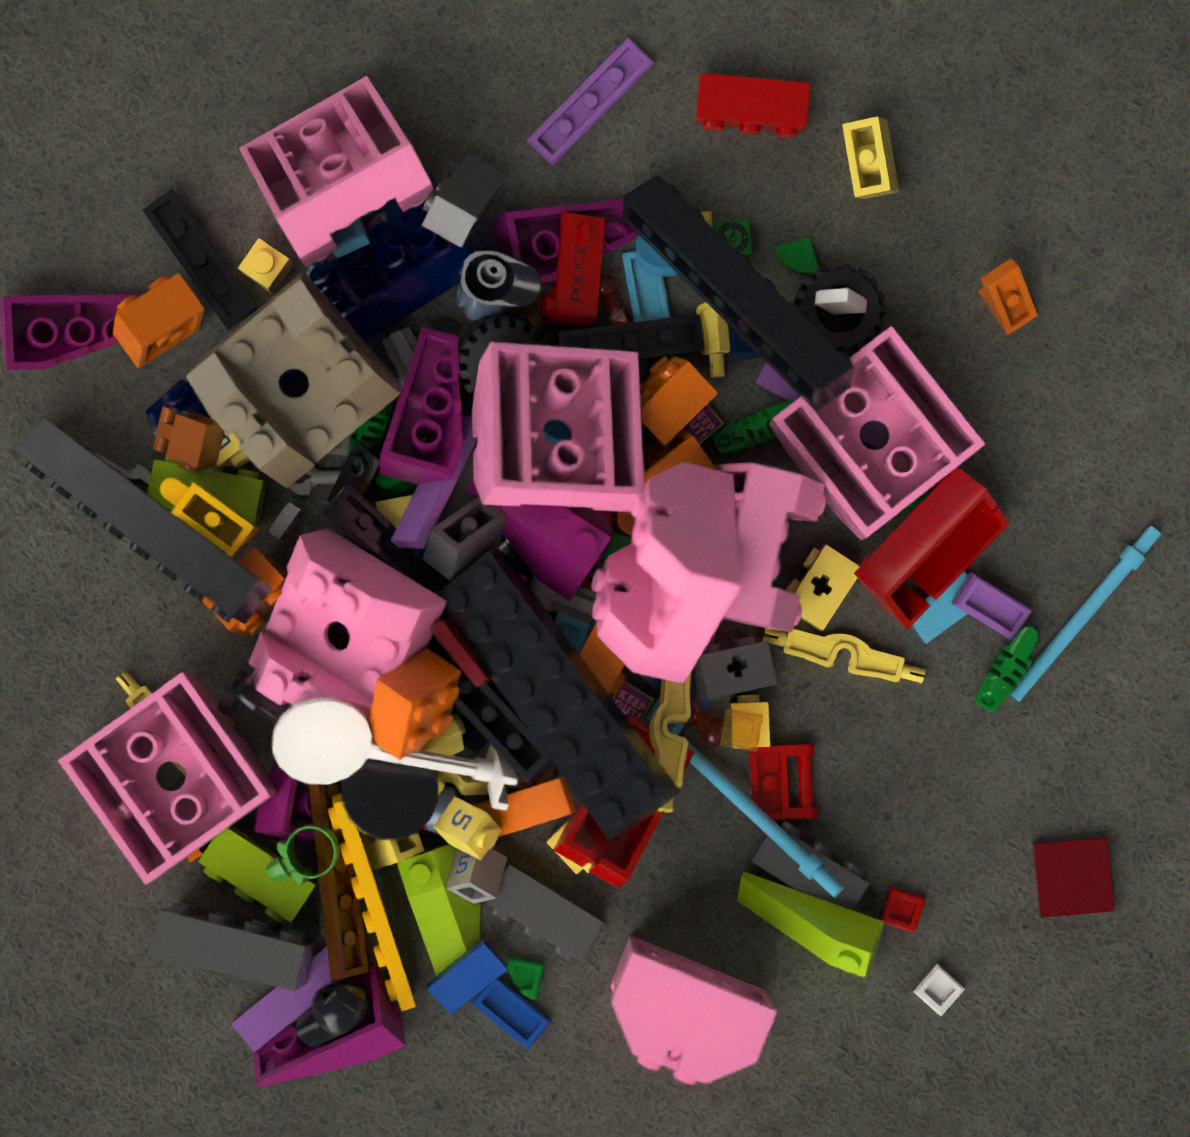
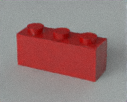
M700 73L695 124H703L702 129L711 132L724 131V126L737 127L739 128V133L745 135H760L761 130L775 131V136L779 138H797V133L804 134L807 126L810 83Z

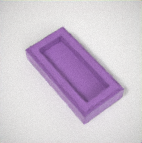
M972 572L969 573L951 602L1010 640H1013L1015 635L1018 634V631H1020L1033 611Z

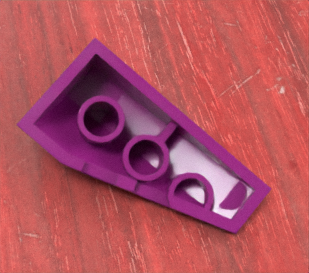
M624 199L505 212L492 221L497 250L505 252L536 268L541 276V284L556 280L561 213L568 212L605 218L602 256L637 239L638 234L622 219Z
M144 294L2 296L0 299V341L6 371L45 370L118 344V340L113 335L116 311H118L117 306L132 295H136L139 298Z
M426 327L421 328L380 455L381 475L414 484L453 479L463 447L458 336Z
M473 478L467 489L474 498H477L479 494ZM521 504L520 506L494 505L508 516L503 532L504 537L540 582L570 601L611 540V537L564 506Z
M275 758L269 778L277 793L259 806L254 832L284 839L290 837L297 829L313 824L309 784L288 775L278 765ZM306 828L300 830L294 837L295 841L315 844L314 829Z
M374 965L368 968L369 972L346 978L356 981L365 987L364 990L370 1001L368 1013L360 1024L349 1032L315 1047L304 1043L292 1026H286L253 1053L255 1084L260 1088L374 1061L406 1046L401 1013L395 1001H390L384 978L378 967Z

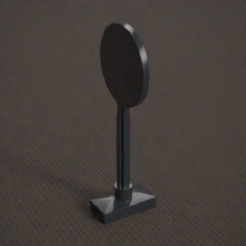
M243 660L239 666L236 680L230 687L225 685L222 689L217 710L230 717L239 706H242L251 713L255 711L276 726L285 712L266 700L262 693L251 686L256 668ZM367 758L362 767L348 778L342 780L341 802L348 819L362 833L378 840H402L417 834L431 820L438 803V782L432 769Z

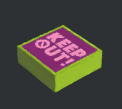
M707 404L683 429L694 436L700 445L724 426V423Z
M626 681L623 682L617 695L612 697L626 718L633 715L641 721L655 700Z

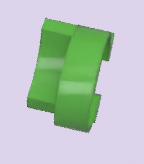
M309 824L303 826L291 834L290 837H286L278 842L277 850L280 856L268 863L265 869L272 881H280L292 876L299 885L304 884L310 878L314 879L323 876L335 866L339 859L340 846L337 837L330 829L322 825ZM306 828L318 829L331 840L334 848V858L329 869L325 872L312 874V871L303 867L297 860L294 851V837L300 830Z

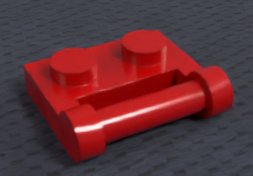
M815 744L749 747L751 800L772 820L818 818V806H814L812 755H815ZM787 756H797L799 807H789Z

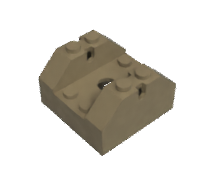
M304 271L196 361L186 375L202 404L213 419L228 435L233 433L238 438L240 449L259 470L285 488L291 486L315 466L322 457L401 394V382ZM340 341H342V342L346 345V347L349 349V351H347V350L344 348V346L340 343ZM299 369L307 375L309 388L303 395L292 397L282 391L279 380L286 370ZM254 413L261 419L263 424L254 417Z

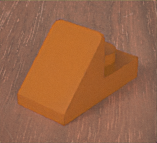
M1010 258L980 278L984 288L980 289L978 293L1007 336L1038 316L1020 267L1013 259Z

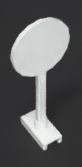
M314 697L295 704L281 716L273 730L272 749L278 765L292 778L308 784H330L348 778L362 767L367 758L471 776L473 780L486 782L492 808L507 810L509 803L504 784L516 785L518 780L514 768L491 743L485 759L476 757L473 760L419 750L417 752L413 751L403 759L398 760L371 741L372 733L365 715L353 704L335 697Z

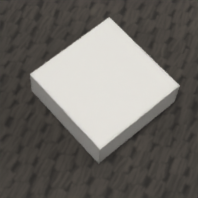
M849 288L816 291L815 304L833 315L866 313L867 300Z
M936 963L912 991L937 1014L942 1016L965 988Z

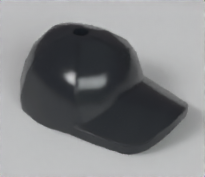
M477 250L468 255L464 260L460 282L466 295L479 303L501 306H527L535 300L540 291L541 276L536 268L505 252ZM492 267H496L497 271H493Z
M348 979L335 980L320 987L312 998V1008L299 1019L295 1026L298 1037L307 1045L315 1047L354 1029L364 1020L368 1013L370 1001L364 990L365 987L356 981Z

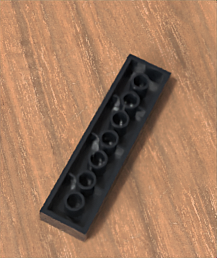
M488 551L437 594V596L447 601L443 610L445 616L490 674L496 686L609 840L624 838L681 792L504 553Z

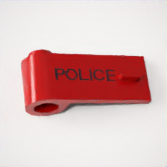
M568 212L561 213L556 285L549 289L547 294L542 295L539 307L540 315L544 316L547 324L581 329L592 328L595 324L599 302L605 218Z

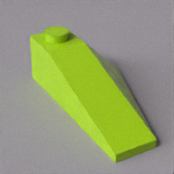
M448 843L426 850L397 863L436 976L480 942L481 902L473 904L446 888L457 849Z
M743 872L737 897L739 903L829 965L864 978L871 975L884 926L883 921Z

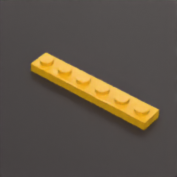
M341 793L333 795L334 807L329 808L328 813L334 830L341 828L346 841L339 843L345 864L353 863L357 875L350 878L357 900L364 898L368 911L362 912L368 934L376 932L380 944L374 946L373 949L379 967L387 966L391 978L385 980L390 1001L398 1000L401 1011L416 1007L414 996L359 829L348 819L341 802Z

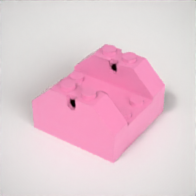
M367 76L239 148L276 220L306 267L314 262L324 260L330 253L338 249L330 235L334 231L348 227L357 218L371 210L381 208L387 201L395 198L403 212L411 207L419 206L429 197L433 190L432 183L410 142Z
M892 326L850 358L854 366L850 389L818 411H815L800 397L769 423L788 456L803 475L825 484L823 493L826 495V504L860 540L870 536L985 445ZM918 392L924 397L927 403H925L921 399V397L918 395ZM878 421L887 428L889 438L883 448L871 450L862 444L860 430L865 423ZM832 461H834V463L838 466L840 471L835 467Z
M490 342L479 361L472 407L473 438H478L477 446L473 451V478L482 504L520 506L521 504L592 507L593 510L630 512L635 495L637 493L641 494L644 490L638 352ZM551 420H559L565 423L571 433L570 440L561 441L557 445L551 444L544 436V425ZM504 440H507L506 449H504ZM613 446H615V454H614V455H613Z
M682 462L649 479L643 492L635 495L631 507V515L636 517L632 543L609 555L603 568L595 571L592 580V591L596 592L592 618L597 620V636L632 672L684 684L741 587L733 474Z
M754 463L714 465L718 471L733 474L741 587L722 619L793 633L794 626L799 623L801 618L802 606L799 604L801 595L773 588L771 583L772 580L777 578L780 569V559L777 556L780 543L784 542L788 533V521L786 520L817 521L818 515L823 513L826 504V495L823 493L825 484L803 475Z
M329 528L300 535L287 566L288 575L281 590L283 594L278 598L265 631L260 633L248 664L256 668L253 678L256 690L280 706L286 703L294 706L299 702L314 697H335L353 704L365 715L367 722H369L377 679L427 648L433 635L431 627L439 621L447 601ZM340 622L346 626L350 634V642L346 649L339 650L335 648L336 645L334 643H330L328 639V628L330 625Z
M181 672L58 760L145 885L158 879L277 793L258 756L245 738L240 737L233 727L235 724L231 718L217 710L218 700L192 672ZM209 743L214 747L217 754L212 750ZM169 761L180 764L186 775L184 784L176 791L165 790L157 780V772L160 766ZM119 808L125 813L127 819L120 813Z
M632 935L629 936L611 981V989L613 991L611 997L612 1005L632 1053L639 1056L637 1062L657 1071L662 1065L675 1070L674 1078L690 1085H695L696 1080L707 1084L756 1063L777 1013L766 990Z

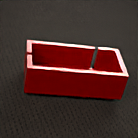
M956 467L949 475L939 481L937 487L928 497L914 507L911 514L902 524L888 534L886 540L872 555L862 561L860 567L853 574L875 602L908 630L925 613L930 605L909 588L905 582L910 579L936 601L1009 525V522L1000 508L997 507L988 490L959 467Z
M630 715L627 718L655 756V750L649 735L650 725ZM687 748L683 774L695 753ZM579 800L575 807L576 812L572 813L553 851L581 867L590 863L589 872L613 886L619 887L629 881L664 811L660 812L657 810L624 838L609 840Z

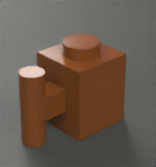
M163 406L153 450L164 452L166 457L179 461L178 467L184 470L200 472L202 467L216 466L225 431L212 418L197 413L177 414L176 408Z

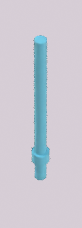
M1150 525L1132 547L1128 545L1119 555L1121 560L1029 667L1015 691L1010 694L1015 700L1020 702L1129 572L1132 569L1136 571L1144 562V555L1162 535L1156 528Z
M688 741V748L695 752L690 763L800 865L798 869L809 880H816L834 898L838 896L844 889V886L824 868L825 863L814 853L810 855Z

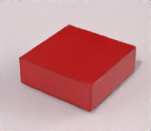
M890 886L879 920L890 926L915 934L926 898Z

